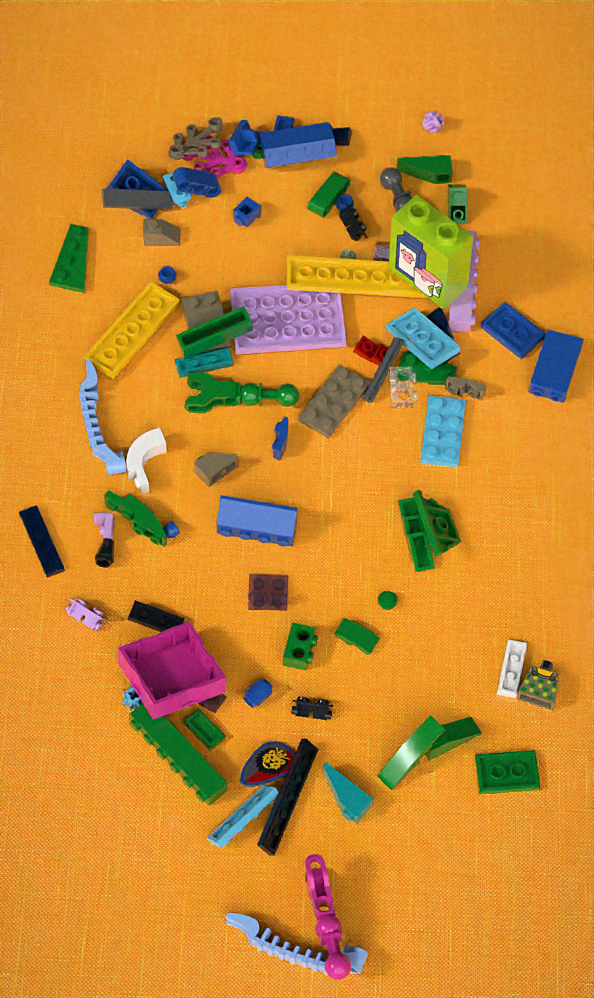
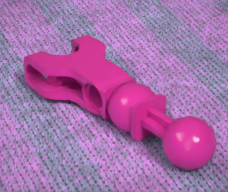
M312 854L305 860V882L317 921L315 931L319 938H321V945L327 946L329 954L325 962L327 975L334 980H342L349 975L352 969L349 958L341 953L339 942L342 941V924L336 917L335 910H333V899L324 859L321 855ZM313 861L318 862L320 868L311 869L310 864ZM325 906L329 909L326 911H322L319 908Z

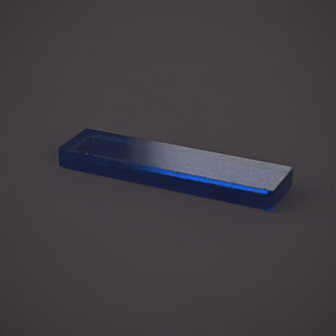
M37 505L20 511L19 516L46 578L64 572V566Z

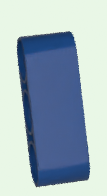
M185 167L178 168L173 172L178 191L211 198L221 194V187L216 174Z

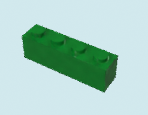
M245 306L181 332L176 335L184 358L187 359L253 331V326Z

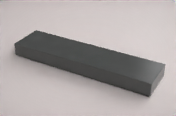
M105 188L102 190L103 208L170 211L173 209V201L169 191Z

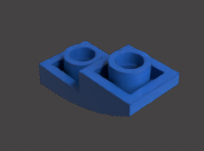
M287 417L278 422L274 429L276 440L272 445L273 458L279 461L283 456L288 441Z

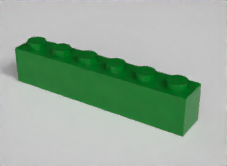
M143 703L130 713L131 727L136 732L140 731L143 734L144 741L149 746L153 745L156 748L157 755L162 760L166 759L170 763L169 767L171 770L183 777L182 781L184 784L196 791L195 794L201 802L205 801L210 806L228 791L227 782L165 716L153 720Z

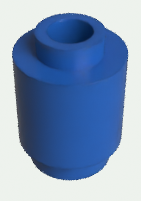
M258 679L245 691L244 701L252 708L259 706L272 694V685L266 679Z

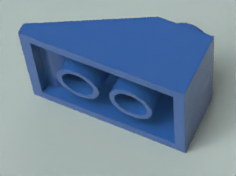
M129 159L121 165L105 188L169 191ZM130 209L149 219H152L158 211Z

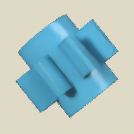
M129 686L127 692H123V697L125 698L122 700L123 706L128 705L129 711L135 710L142 704L141 699L131 686Z

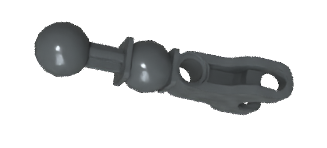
M390 167L382 171L380 174L381 185L385 189L392 191L394 195L393 206L396 212H398L413 197L410 196V191H403L400 185L402 176L398 169Z

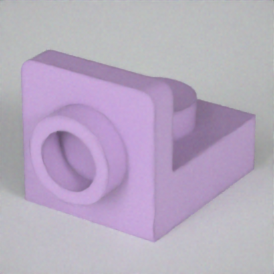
M107 512L94 513L95 525L101 526L100 535L104 536V539L109 538L113 540V514Z

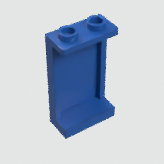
M548 329L530 382L529 393L537 397H545L555 402L564 403L584 339Z

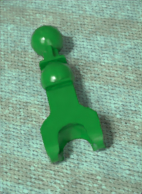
M190 373L187 376L188 386L191 389L200 390L201 393L197 396L188 397L185 400L184 407L190 413L201 414L211 411L216 406H241V402L247 406H253L259 403V406H262V400H277L282 406L291 407L298 402L300 395L298 389L289 383L282 384L278 389H263L262 383L258 386L250 382L241 386V382L216 381L208 373Z

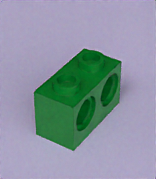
M292 622L283 655V666L306 671L307 665L312 664L314 653L311 652L312 646L316 647L318 635H315V627ZM302 636H304V637H307L308 639H306V640H300L299 638L302 637ZM302 654L303 657L297 658L294 655Z

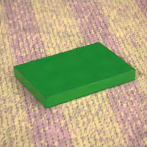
M535 750L475 754L479 795L540 790Z

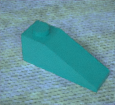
M325 762L323 764V774L342 815L348 821H354L357 824L372 807L373 798Z

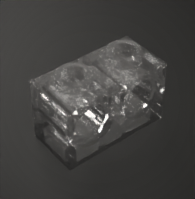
M412 366L389 368L391 408H413L414 402L417 401V390L413 389V384L416 383V372H412ZM404 375L408 380L402 382L398 379V376ZM405 393L409 398L403 400L399 397V394Z

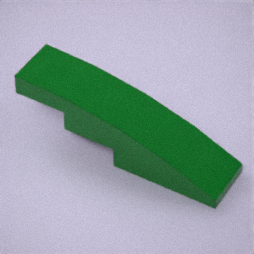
M414 497L398 500L405 537L415 572L435 569L429 539Z
M430 715L400 747L377 777L392 791L420 763L419 760L433 747L432 744L446 730Z

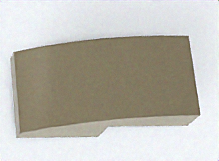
M448 377L446 379L445 389L452 395L462 398L464 393H467L471 398H476L480 401L485 396L486 386L479 382L461 377Z

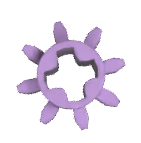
M436 110L426 113V118L422 120L424 129L430 130V133L441 131V126L444 125L443 116L437 113Z

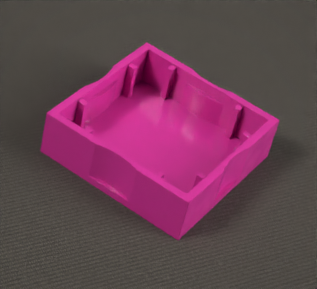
M190 621L164 630L158 635L142 638L118 647L117 663L153 720L225 693L226 676L215 659L205 649L203 641Z

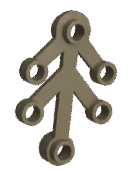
M219 117L211 118L208 121L209 127L196 135V125H188L186 127L187 142L183 144L185 141L183 134H175L173 136L174 145L169 148V157L174 160H180L185 155L197 154L198 157H206L208 151L205 145H210L211 148H219L221 146L220 138H204L211 133L222 131V119Z

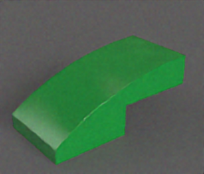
M346 618L341 621L334 632V635L347 645L353 644L366 655L372 652L380 639L369 630Z

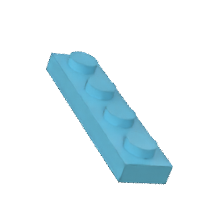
M267 784L263 785L207 837L209 842L219 848L227 845L236 833L242 831L250 820L256 818L264 807L274 801V798L279 793L277 789Z

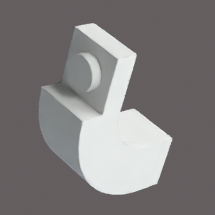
M160 428L148 431L138 437L131 445L127 454L129 481L134 480L136 488H140L142 495L150 493L149 482L143 469L145 463L154 456L167 453L166 442Z

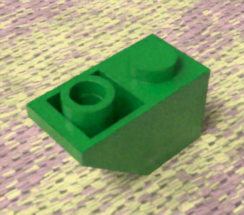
M448 184V218L455 223H467L466 184Z

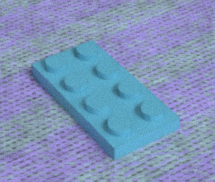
M416 308L386 324V330L395 338L403 340V345L430 369L461 352L460 346Z
M429 395L420 463L458 468L466 400Z

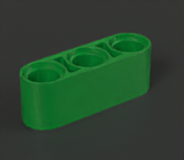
M334 171L311 198L307 209L324 218L334 207L339 196L347 191L351 180Z

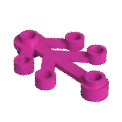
M208 135L205 139H211L214 136ZM228 139L222 141L221 148L227 152L229 158L223 157L218 148H211L210 145L205 146L209 147L213 154L208 153L206 157H198L197 154L185 155L182 158L185 161H190L194 157L209 161L204 164L197 162L194 164L193 169L198 170L196 168H201L199 171L211 169L210 173L218 172L216 174L218 178L231 171L241 174L247 168V162L244 158L233 155ZM221 164L227 165V166L222 167V168L216 167V166L221 165Z

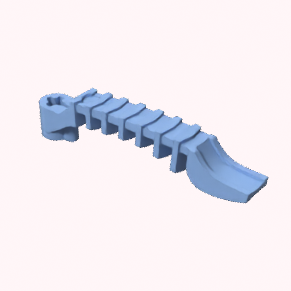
M85 360L87 376L80 385L81 392H79L85 429L87 430L93 457L97 456L105 462L108 475L125 473L127 469L123 451L114 453L107 447L106 443L104 444V438L101 435V429L96 416V403L99 401L97 373L92 362Z
M228 913L226 915V924L242 930L247 935L250 945L257 947L258 951H265L268 955L277 956L282 961L285 959L293 965L296 963L301 965L302 968L308 967L315 972L318 970L327 975L325 971L326 959H323V953L318 952L316 958L313 959L311 958L313 952L309 949L306 950L305 955L300 954L301 948L297 945L293 952L289 951L290 943L285 941L283 947H279L278 944L281 939L276 935L271 943L267 942L272 933V930L266 928L261 939L258 938L259 924L254 918L238 913ZM345 945L342 954L346 955L351 962L352 969L350 972L361 974L368 953L362 948Z

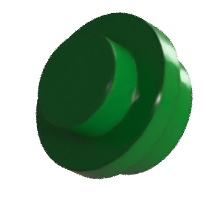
M384 591L378 597V604L384 610H391L397 605V596L391 591Z

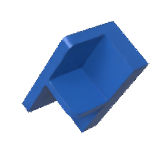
M241 120L228 140L233 155H252L260 143L259 133L264 131H254L250 128L248 120Z

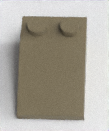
M218 291L181 298L182 312L187 329L224 315ZM230 340L201 353L231 348Z

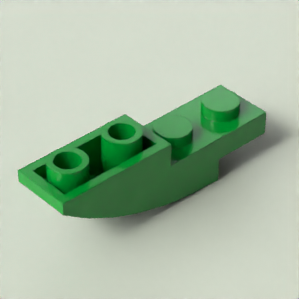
M110 490L107 491L104 498L105 505L109 510L117 511L125 519L132 520L133 530L138 535L148 537L156 545L160 544L163 547L167 545L166 534L162 525L146 505L131 494H128L124 499Z

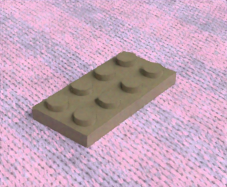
M339 365L300 413L298 421L329 439L365 394L371 382Z

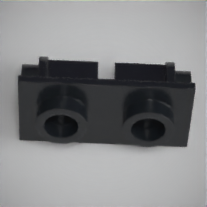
M346 204L348 209L341 210L339 217L344 226L347 227L346 230L350 238L358 241L364 235L367 239L368 237L365 233L367 228L362 221L359 222V213L355 207L351 208Z
M298 697L297 700L292 701L296 702V706H292L291 714H295V717L309 718L311 710L314 711V719L325 721L331 719L332 711H328V709L333 707V705H329L328 700L317 699V703L309 702V698Z

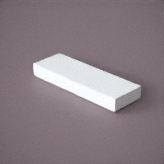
M508 639L497 695L517 698L527 643Z

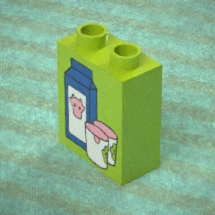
M416 194L392 216L389 269L442 309H445L468 288L473 235Z

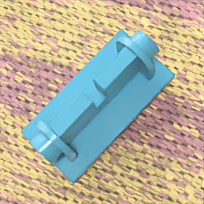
M173 173L164 175L163 179L174 203L181 208H185L187 200L192 199L190 193L178 191Z

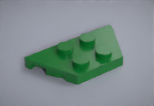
M416 490L413 493V497L434 555L438 557L461 543L450 510L432 498L429 500L422 497V491Z

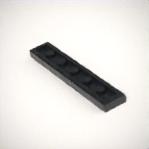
M301 739L257 843V846L269 856H275L319 750L308 739Z

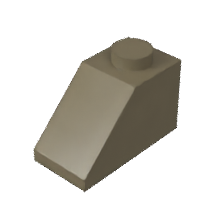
M144 219V246H180V229L163 219Z
M209 452L196 459L194 472L210 487L238 467V456L236 454Z

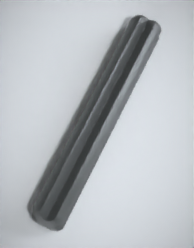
M396 337L392 340L365 392L363 400L367 403H373L403 345V340Z

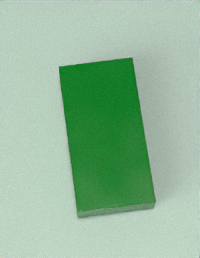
M200 709L184 720L187 728L210 751L225 740V735Z

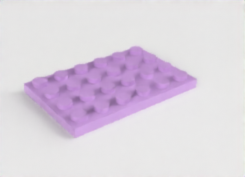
M287 285L230 289L231 310L233 311L245 306L253 326V331L234 338L236 354L346 347L341 293L287 290Z

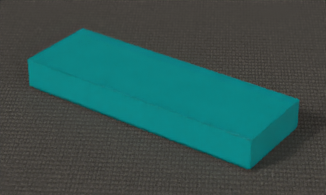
M228 347L197 354L187 359H175V365L179 378L187 377L190 373H205L233 366V360Z

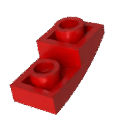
M363 335L352 352L379 366L388 347L382 343L377 345Z

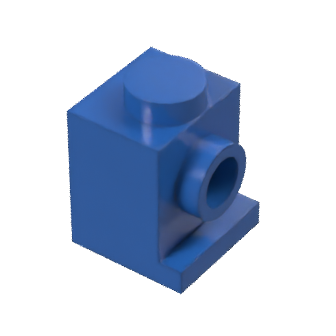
M248 196L233 209L234 221L239 226L244 225L248 227L256 218L261 217V205Z

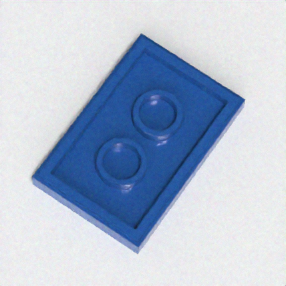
M506 302L480 325L484 331L521 360L543 341L546 336L542 330Z

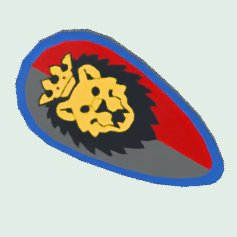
M277 741L262 744L244 765L240 775V784L245 787H256L283 778L289 770L295 753L290 747Z

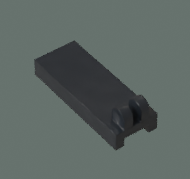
M136 600L127 619L158 632H163L184 622L182 617Z

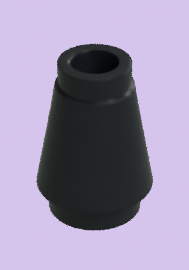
M103 539L95 555L96 564L99 567L108 568L114 562V541L112 539Z

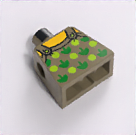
M544 660L540 668L536 666L530 668L519 688L516 700L553 711L559 674L552 672V662Z

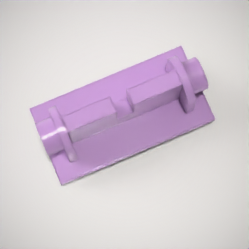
M69 599L73 604H69L66 608L68 615L78 621L82 619L83 615L86 616L82 623L92 630L96 629L99 631L102 627L100 622L102 620L107 622V619L102 617L104 613L96 608H93V610L87 608L88 603L82 599Z

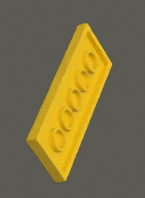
M150 282L86 353L84 361L90 360L96 369L114 379L179 306L180 299Z

